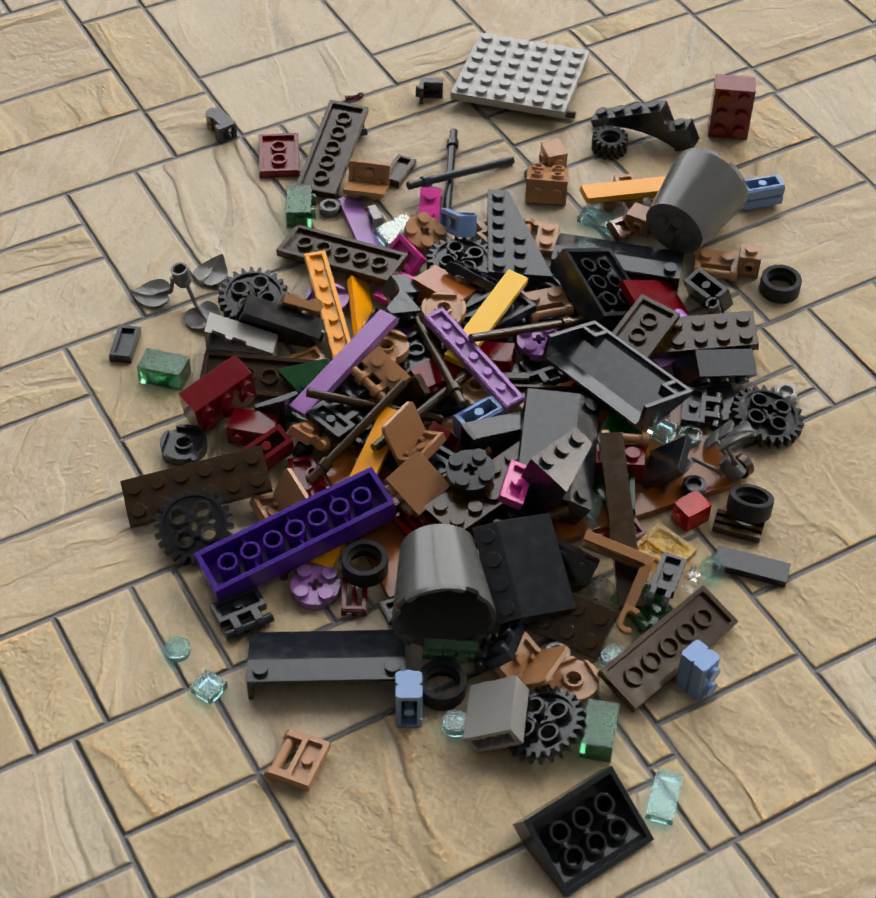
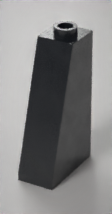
M250 294L243 301L234 319L235 321L278 334V342L307 348L315 346L318 341L321 342L325 333V329H322L324 320Z
M523 411L461 424L460 451L485 449L489 446L493 452L490 458L491 460L520 441Z

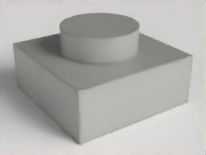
M376 205L368 206V218L376 235L382 234V225L385 224L384 215L382 212H379Z

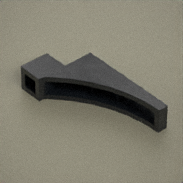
M654 100L650 103H635L627 106L618 105L611 108L601 107L596 110L590 120L593 127L614 125L613 127L618 126L645 133L670 145L675 151L694 148L700 139L693 119L679 118L674 120L667 100Z

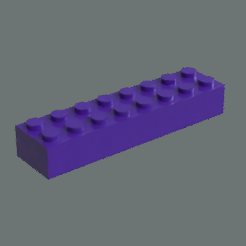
M369 467L194 553L198 569L216 601H219L255 585L259 587L395 519V502L373 468Z

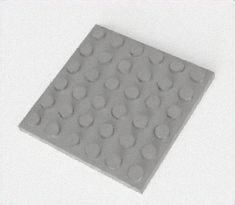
M480 33L451 91V99L564 119L589 59L590 51L582 48H569L563 45H551L545 42H533L527 39H515L509 36H497L491 33Z

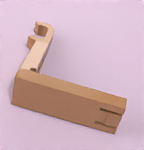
M587 530L583 538V548L638 569L617 622V628L622 634L631 635V628L625 627L623 621L627 614H633L635 617L640 615V611L635 606L651 572L655 557Z

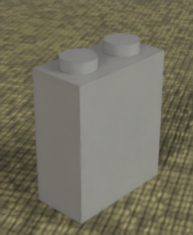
M517 675L470 685L463 740L475 753L523 744L529 689Z

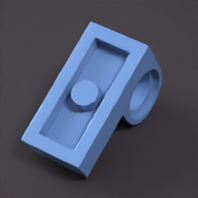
M440 208L439 222L446 228L447 233L456 237L476 236L477 214Z

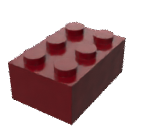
M715 75L708 118V137L747 140L756 94V77Z
M233 355L178 393L185 417L192 425L200 428L202 434L214 429L223 419L231 417L234 407L240 408L243 405H248L257 396L252 372L236 355Z

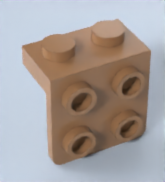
M351 159L348 182L343 188V193L354 198L360 197V195L368 196L371 200L384 198L390 186L391 164Z
M538 163L528 166L525 202L566 205L569 169L562 165L544 167L543 164Z
M407 401L382 426V433L398 466L403 464L417 451L421 452L428 460L446 441L443 432L425 429L414 403Z
M418 451L411 455L382 482L392 498L396 497L401 503L400 507L408 516L412 515L414 518L426 510L424 507L426 504L441 495L449 487L448 482Z
M285 468L273 495L252 496L249 504L259 521L309 496L292 469Z
M525 631L514 660L494 670L501 679L517 675L528 689L539 686L544 687L552 681V675L565 662V656L569 652V648L566 645L541 650Z

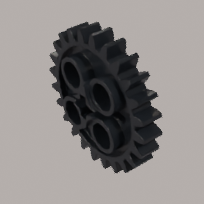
M455 236L453 240L446 237V242L439 240V245L433 244V249H429V254H427V269L437 265L445 270L444 267L447 262L460 260L488 275L487 244L482 245L481 239L475 242L474 237H471L469 240L466 237L459 239ZM457 275L458 278L464 280L463 277Z
M250 267L249 272L241 268V274L234 271L233 278L227 276L226 282L221 283L222 288L219 289L218 304H220V311H224V317L230 316V319L234 320L237 311L248 294L278 304L283 296L289 294V292H287V285H283V279L277 280V273L270 276L269 269L263 273L261 267L257 271ZM248 284L251 286L252 294H250V287L248 286Z
M754 385L753 389L746 387L745 391L740 390L738 395H735L729 409L731 410L729 417L733 418L734 425H740L745 421L751 424L756 435L750 437V443L758 441L759 447H762L763 443H765L769 449H771L773 444L780 449L782 444L788 447L790 442L795 443L804 427L803 420L805 418L800 415L802 409L796 408L798 403L789 401L791 396L784 397L782 390L776 393L774 387L771 390H767L765 385H763L762 389Z
M193 487L192 492L189 494L183 488L182 496L173 492L175 498L173 501L165 498L168 506H159V510L163 514L155 515V519L160 523L154 524L153 527L154 530L160 531L154 535L156 540H161L158 543L159 548L167 547L164 551L165 556L173 553V562L181 558L182 565L185 566L187 561L191 560L193 567H195L197 562L194 553L233 535L228 530L234 529L235 526L234 523L228 522L233 519L232 513H227L230 510L228 504L221 506L224 502L222 497L215 500L216 494L214 491L207 496L205 488L200 493H197L196 488ZM200 508L209 509V513L207 515H197V511ZM183 514L186 517L182 522L176 523L173 521L176 515ZM192 523H196V525H197V529H196V530H192V528H191V524H192ZM208 530L216 533L211 539L203 538V534ZM183 537H190L192 539L190 544L186 546L180 545L179 541Z
M546 685L544 690L540 692L535 687L534 694L531 695L529 693L523 744L509 746L507 749L510 750L513 756L517 755L520 761L527 758L529 764H532L537 759L539 764L542 765L545 758H548L553 763L555 755L563 759V751L566 750L572 753L573 750L570 745L580 744L577 736H585L583 728L587 727L585 720L587 715L581 701L577 699L575 693L570 694L567 688L560 691L559 687L555 686L550 691L548 685Z

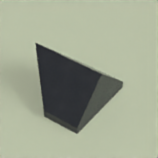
M294 391L253 405L254 411L278 414L280 425L287 432L297 414L289 405L296 399L298 393Z

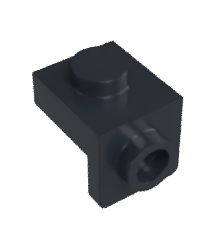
M420 77V85H416V97H419V104H423V98H443V78Z

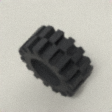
M604 125L603 129L598 127L592 136L591 150H593V154H597L599 158L603 156L604 160L606 158L613 160L614 157L617 160L620 156L623 157L627 152L628 134L625 133L624 129L620 130L618 126L613 128L614 125H610V128Z

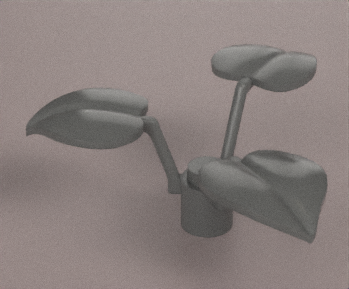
M223 254L202 263L193 273L186 263L178 262L170 269L172 274L169 277L170 284L164 279H155L138 288L131 289V293L138 303L147 308H159L168 303V294L173 293L174 283L180 288H186L195 308H191L185 313L184 322L190 329L205 330L209 313L220 315L218 306L211 301H205L198 305L190 288L191 281L193 279L198 285L204 283L208 287H213L226 280L228 269Z
M732 420L724 423L721 428L711 433L703 444L705 449H710L717 444L718 451L724 454V457L718 462L719 469L696 457H691L690 459L687 458L684 474L691 468L693 463H698L716 472L720 477L725 474L732 483L741 479L746 473V469L734 457L729 447L756 435L751 424L745 421L734 428ZM681 476L662 483L663 491L666 493L668 487Z

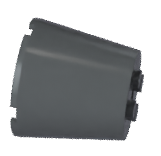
M689 148L682 151L674 160L646 214V222L650 232L666 248L685 254L697 251L738 214L747 202L748 188L744 177L732 162L728 164L719 158V153L705 148Z
M432 524L412 531L404 538L400 546L392 610V628L395 635L405 644L410 646L413 643L422 646L423 651L429 652L456 651L480 642L482 635L487 631H492L494 628L496 611L474 538L463 528L450 524Z

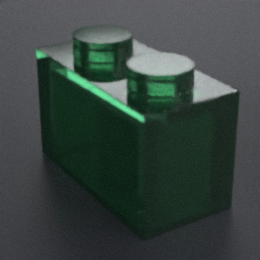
M287 185V228H294L297 224L312 228V220H316V207H312L316 206V194H312V185Z
M146 348L137 365L139 382L182 391L191 374L190 358L181 354Z
M588 698L587 708H584L587 715L585 718L587 727L583 728L585 736H577L580 744L575 745L580 747L579 758L611 763L620 704Z

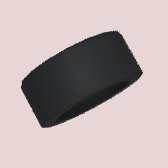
M783 264L768 266L762 272L759 290L762 296L770 302L778 304L790 303L798 298L802 278L799 272L790 266ZM770 281H785L789 283L791 287H776L772 285Z
M735 485L729 491L726 510L731 516L740 521L763 523L771 517L774 497L769 491L756 485Z
M361 539L350 543L345 547L341 555V572L344 579L351 585L359 588H369L381 583L388 574V554L386 549L380 543L373 540ZM370 556L379 561V566L373 570L359 571L350 566V562L357 557Z
M437 659L428 662L421 668L423 704L426 707L437 711H447L454 709L462 703L466 696L467 677L464 669L459 664L451 660ZM447 676L457 682V689L447 694H436L430 691L426 685L427 681L433 677Z

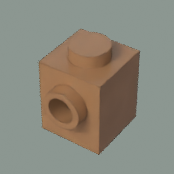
M555 139L541 142L540 164H543L545 167L562 165L567 168L568 153L561 140Z
M635 202L626 213V220L635 234L647 238L651 233L646 222V214L650 207Z
M741 243L737 276L758 279L762 258V245Z

